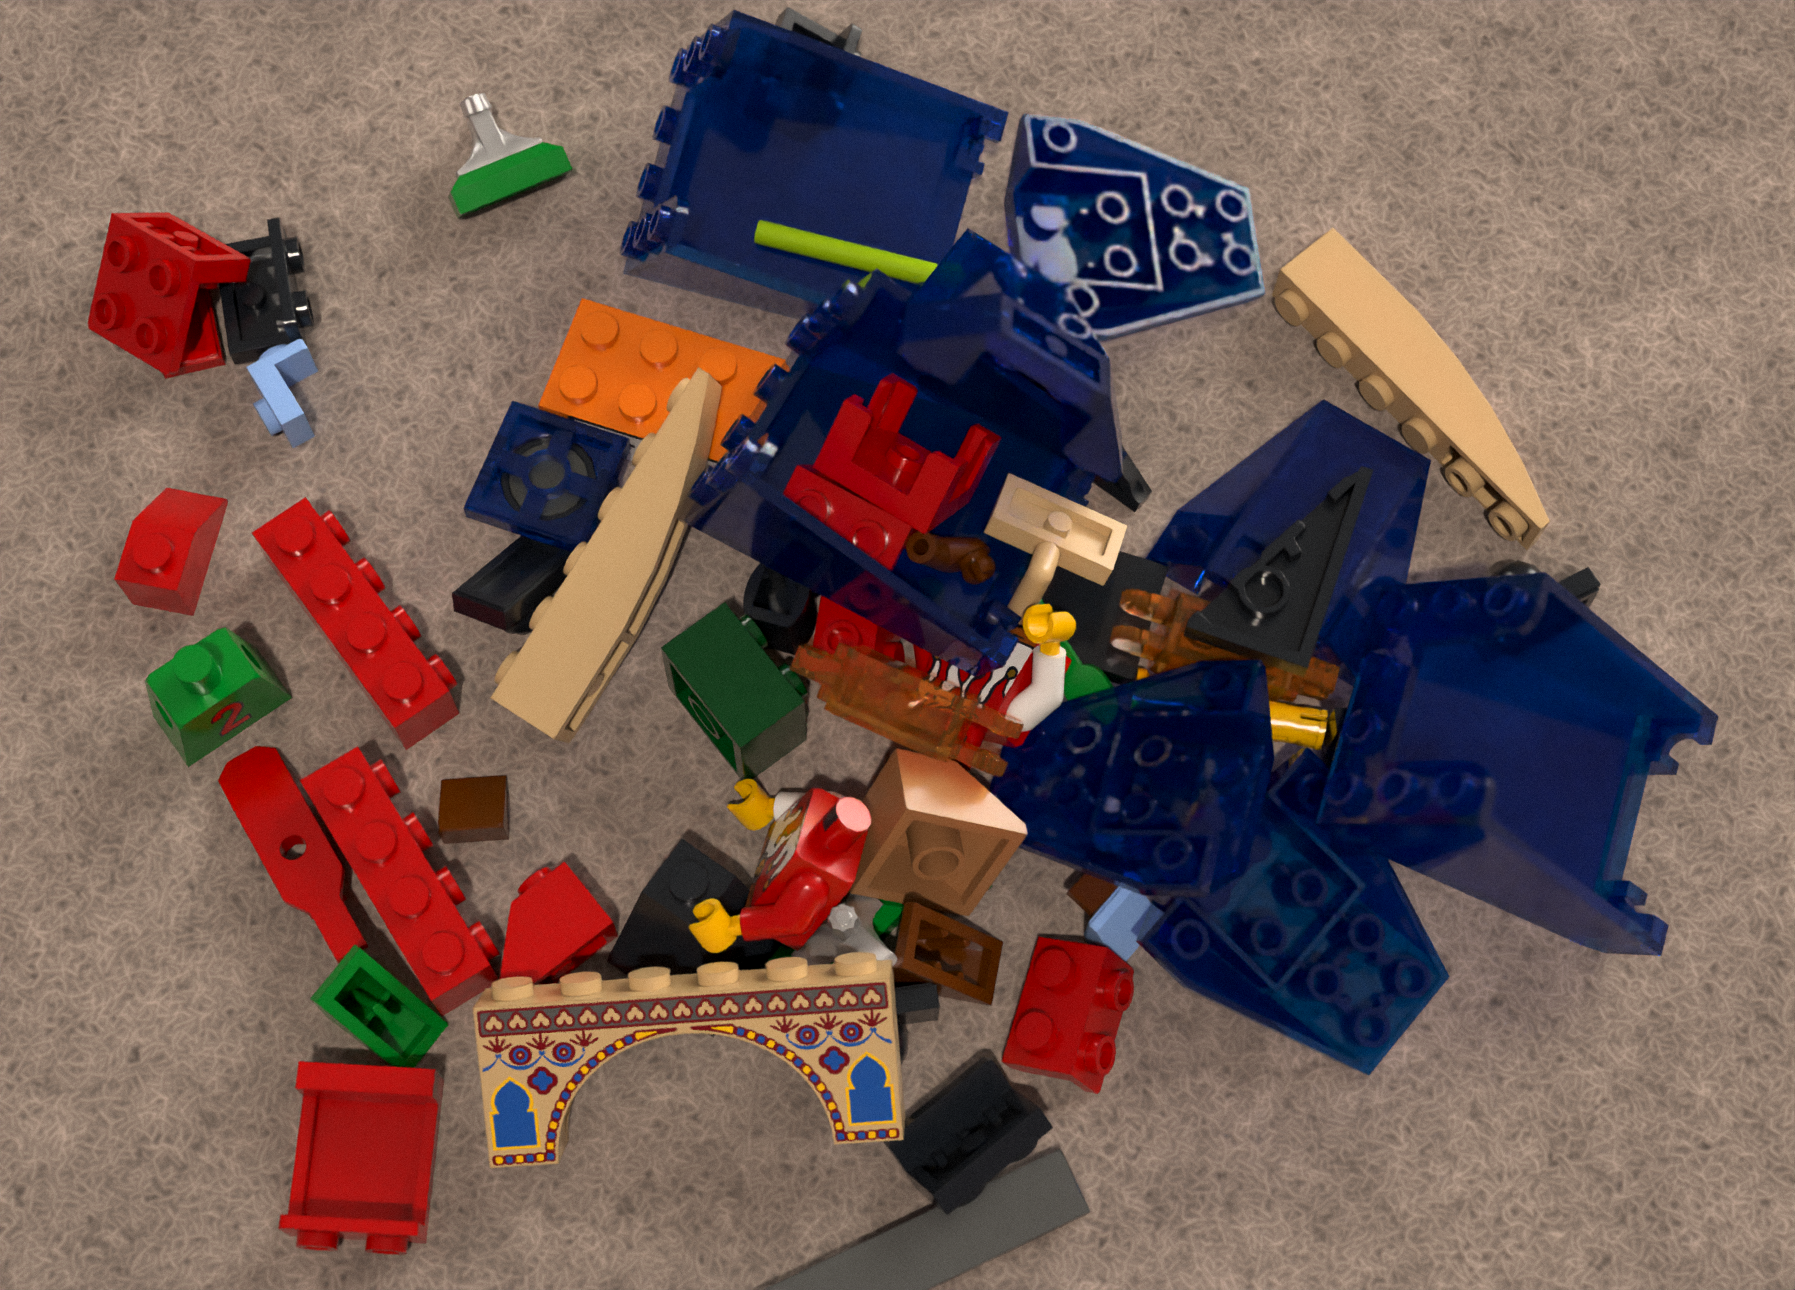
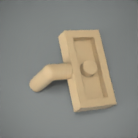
M1008 473L999 491L984 533L1032 554V558L1026 573L1006 608L1007 617L1014 623L1023 624V616L1030 606L1039 604L1052 581L1057 566L1104 586L1113 571L1127 525Z

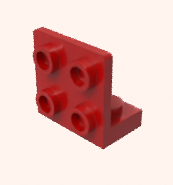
M168 212L112 213L91 303L88 328L163 374H177L183 356L198 288L216 289L218 283L246 282L251 258Z

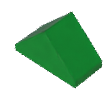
M356 945L349 950L310 998L329 1020L393 1067L415 1068L449 1025Z

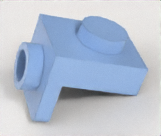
M303 339L295 340L288 345H276L265 351L258 361L246 367L262 399L254 402L253 406L270 435L273 436L283 431L292 448H295L315 436L304 412L288 387L318 372Z

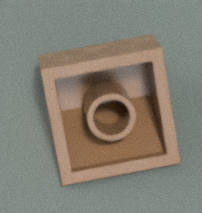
M896 748L861 801L870 812L871 825L868 829L856 878L850 889V894L905 904V902H916L929 909L970 916L1027 836L1026 824L956 761Z

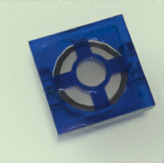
M512 401L463 507L467 518L572 552L579 543L583 541L589 542L601 523L598 519V512L602 503L614 488L620 486L618 477L631 449L629 438Z

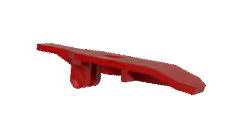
M255 746L228 761L218 782L283 901L287 905L308 914L312 920L314 919L338 963L354 945L362 950L369 947L344 903L347 900L343 893L345 869L277 749ZM298 844L306 845L302 856L294 860L286 859L287 852L291 847Z

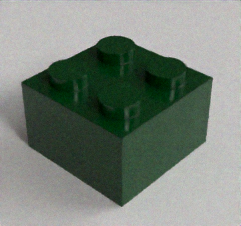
M724 602L663 645L661 652L668 687L738 777L741 780L754 779L807 740L806 717L809 714L803 698L808 693L800 678L789 665L784 663L777 667L763 649L768 646V643L756 623L746 614L738 619Z

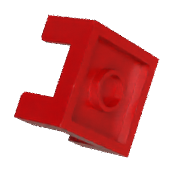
M891 373L880 381L868 407L862 405L864 399L856 394L844 400L813 468L926 535L970 502L1002 437L980 424H974L970 427L955 458L952 459L940 451L930 452L899 433L918 391L914 385Z

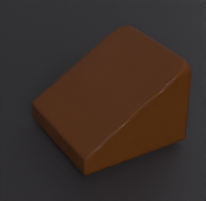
M506 775L441 780L438 834L443 844L509 839Z

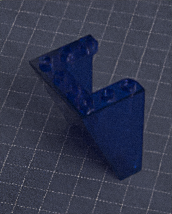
M737 10L731 11L718 23H711L704 34L700 37L695 36L687 49L681 47L674 58L669 75V82L676 85L670 107L664 105L661 108L653 131V140L660 142L654 164L647 163L637 186L636 197L644 200L638 222L633 220L629 222L620 246V255L627 257L623 274L920 352L943 348L952 318L937 313L939 305L947 303L950 291L924 282L915 284L755 244L756 227L760 220L948 266L971 180L981 176L984 170L985 163L979 161L980 154L983 153L985 146L983 144L984 139L994 143L1001 141L1009 112Z
M876 268L859 283L848 279L833 299L827 296L811 316L806 313L795 325L785 341V345L792 349L782 367L774 363L766 371L753 391V395L760 399L749 418L741 414L733 422L720 443L728 451L722 456L715 467L708 465L690 488L687 497L695 503L684 518V521L695 529L976 677L1004 667L1019 641L1017 637L1008 631L1015 629L1022 617L1007 606L1028 569L1032 554L984 533L997 496L1008 473L1087 507L1089 501L1084 496L1089 493L1092 488L1091 484L1098 475L1106 482L1112 480L1127 453ZM894 373L914 385L918 391L899 433L930 452L940 451L952 459L955 458L970 427L974 424H980L1002 437L970 502L929 532L938 536L974 537L981 539L991 548L989 556L996 563V569L992 577L977 585L968 584L964 581L961 571L943 573L911 561L906 549H903L891 572L783 495L796 466L815 463L846 398L856 394L864 399L862 405L868 407L880 381L889 374Z
M1546 572L1382 586L1314 825L1328 833L1582 946L1607 954L1662 956L1669 925L1656 915L1636 912L1634 906H1645L1648 894L1631 881H1622L1647 776L1677 775L1679 763L1669 753L1673 746L1682 740L1693 739L1699 745H1712L1718 715Z

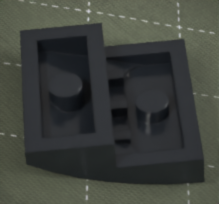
M1119 551L1113 571L1104 586L1057 566L1042 600L1045 604L1051 605L1053 613L1066 611L1075 619L1076 630L1067 641L1081 662L1099 667L1111 682L1128 687L1134 680L1169 567ZM1014 622L1012 626L1023 628V624Z

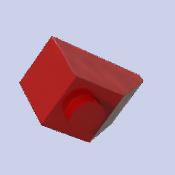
M166 487L132 521L114 580L133 605L194 616L228 505L227 499Z
M565 861L553 871L549 867L536 871L518 888L517 892L520 896L513 900L510 905L499 979L522 976L532 978L533 985L556 984L560 982L559 979L573 972L618 937L613 921Z

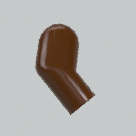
M917 531L910 536L906 544V552L911 561L943 573L961 571L964 581L968 584L977 585L985 582L992 577L996 569L995 561L989 556L991 548L979 538L938 536L929 532L924 535Z

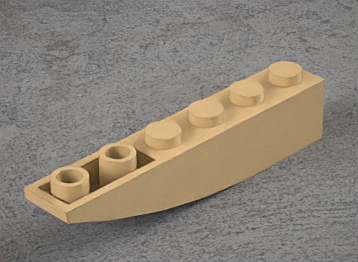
M1334 228L1330 229L1280 269L1272 293L1278 312L1289 324L1293 326L1301 324L1317 340V348L1326 362L1335 368L1344 367L1359 382V390L1369 405L1379 411L1386 409L1402 425L1403 436L1413 449L1422 454L1429 452L1445 468L1446 479L1456 492L1464 497L1473 496L1489 512V521L1500 536L1508 541L1517 540L1526 550L1530 549L1538 541L1550 521L1523 461L1491 405L1456 355L1419 311Z
M699 367L691 380L684 378L671 393L666 406V410L670 412L657 434L651 432L641 441L632 459V465L635 466V469L623 488H614L605 498L598 512V519L601 521L588 543L585 541L579 543L571 552L563 569V573L567 575L554 598L547 596L538 605L529 622V628L533 630L520 652L515 650L505 658L495 675V683L498 684V687L491 696V699L555 740L566 743L571 742L636 641L669 576L688 527L710 452L722 386L709 373Z

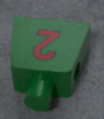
M226 627L217 629L194 645H187L176 652L173 659L150 673L145 679L153 717L188 767L292 698L259 650Z

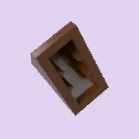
M905 902L895 950L897 961L893 966L894 988L932 982L933 985L937 986V993L940 997L992 1006L1003 942L916 902Z

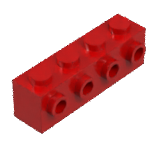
M305 497L252 532L269 564L406 750L460 714L450 693V690L458 685L455 678L436 653L426 659L414 644L422 636L406 611L400 605L390 611L378 594L386 589L384 583L365 557L356 563L353 562L343 548L351 540L330 510L319 516Z
M357 746L301 779L300 782L441 1016L472 999L486 988H490L494 981L499 980L489 963L490 960L500 955L480 921L467 927L456 906L464 902L466 898L447 866L434 872L422 852L434 845L414 812L401 818L390 799L401 793L383 761L380 759L369 765Z

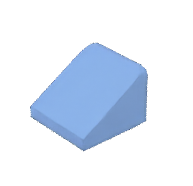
M1132 877L1129 880L1125 878L1088 922L1084 933V940L1088 944L1108 947L1125 962L1159 923L1158 915L1140 884Z

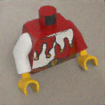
M914 578L902 579L898 581L894 588V600L902 612L910 615L915 614L916 621L910 624L916 662L919 707L941 727L946 729L935 757L956 761L966 771H970L983 741L1010 748L1022 745L1030 731L1055 711L1063 701L1065 673L1072 660L1066 655V651L1060 646V642L1069 640L1076 630V621L1073 616L1066 611L1053 613L1050 604L1030 606L1023 616V628L943 611L940 619L934 618L933 611L939 608L944 601L945 591L943 586L932 578L920 580L919 590L921 597L919 598L917 581Z
M753 779L740 780L735 784L734 789L745 801L740 804H728V810L748 830L755 831L763 828L773 817L775 822L768 828L745 907L741 909L740 915L730 917L717 899H707L694 907L693 914L699 922L691 924L689 929L701 946L711 953H719L725 950L739 935H742L746 942L775 939L799 951L829 916L832 907H836L851 889L856 878L868 829L871 825L870 812L860 800L853 797H844L834 791L811 788L807 793L779 792L776 798H770Z

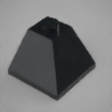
M681 839L642 890L607 962L626 976L633 970L646 967H665L669 969L670 975L696 974L698 967L715 962L738 964V970L764 969L768 959L783 943L775 939L746 942L743 936L739 935L728 948L719 953H711L701 946L689 929L691 924L699 922L693 914L694 907L704 900L713 898L722 904L730 917L740 915L741 909L745 907L750 889L734 874L684 839Z

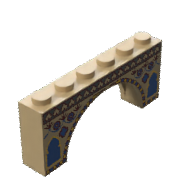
M847 953L837 956L835 964L808 966L807 960L804 958L784 957L767 962L766 969L738 970V964L733 962H715L698 967L696 974L670 975L669 969L665 967H646L631 971L626 979L601 980V974L597 972H577L561 977L559 979L560 983L533 985V979L530 977H508L494 981L491 984V988H486L473 1007L490 1168L558 1164L569 1142V1119L574 1096L590 1075L605 1062L632 1046L664 1036L690 1033L714 1034L740 1039L773 1053L789 1064L806 1080L820 1099L829 1119L834 1145L904 1139L905 1107L892 960L876 961V955L873 953Z

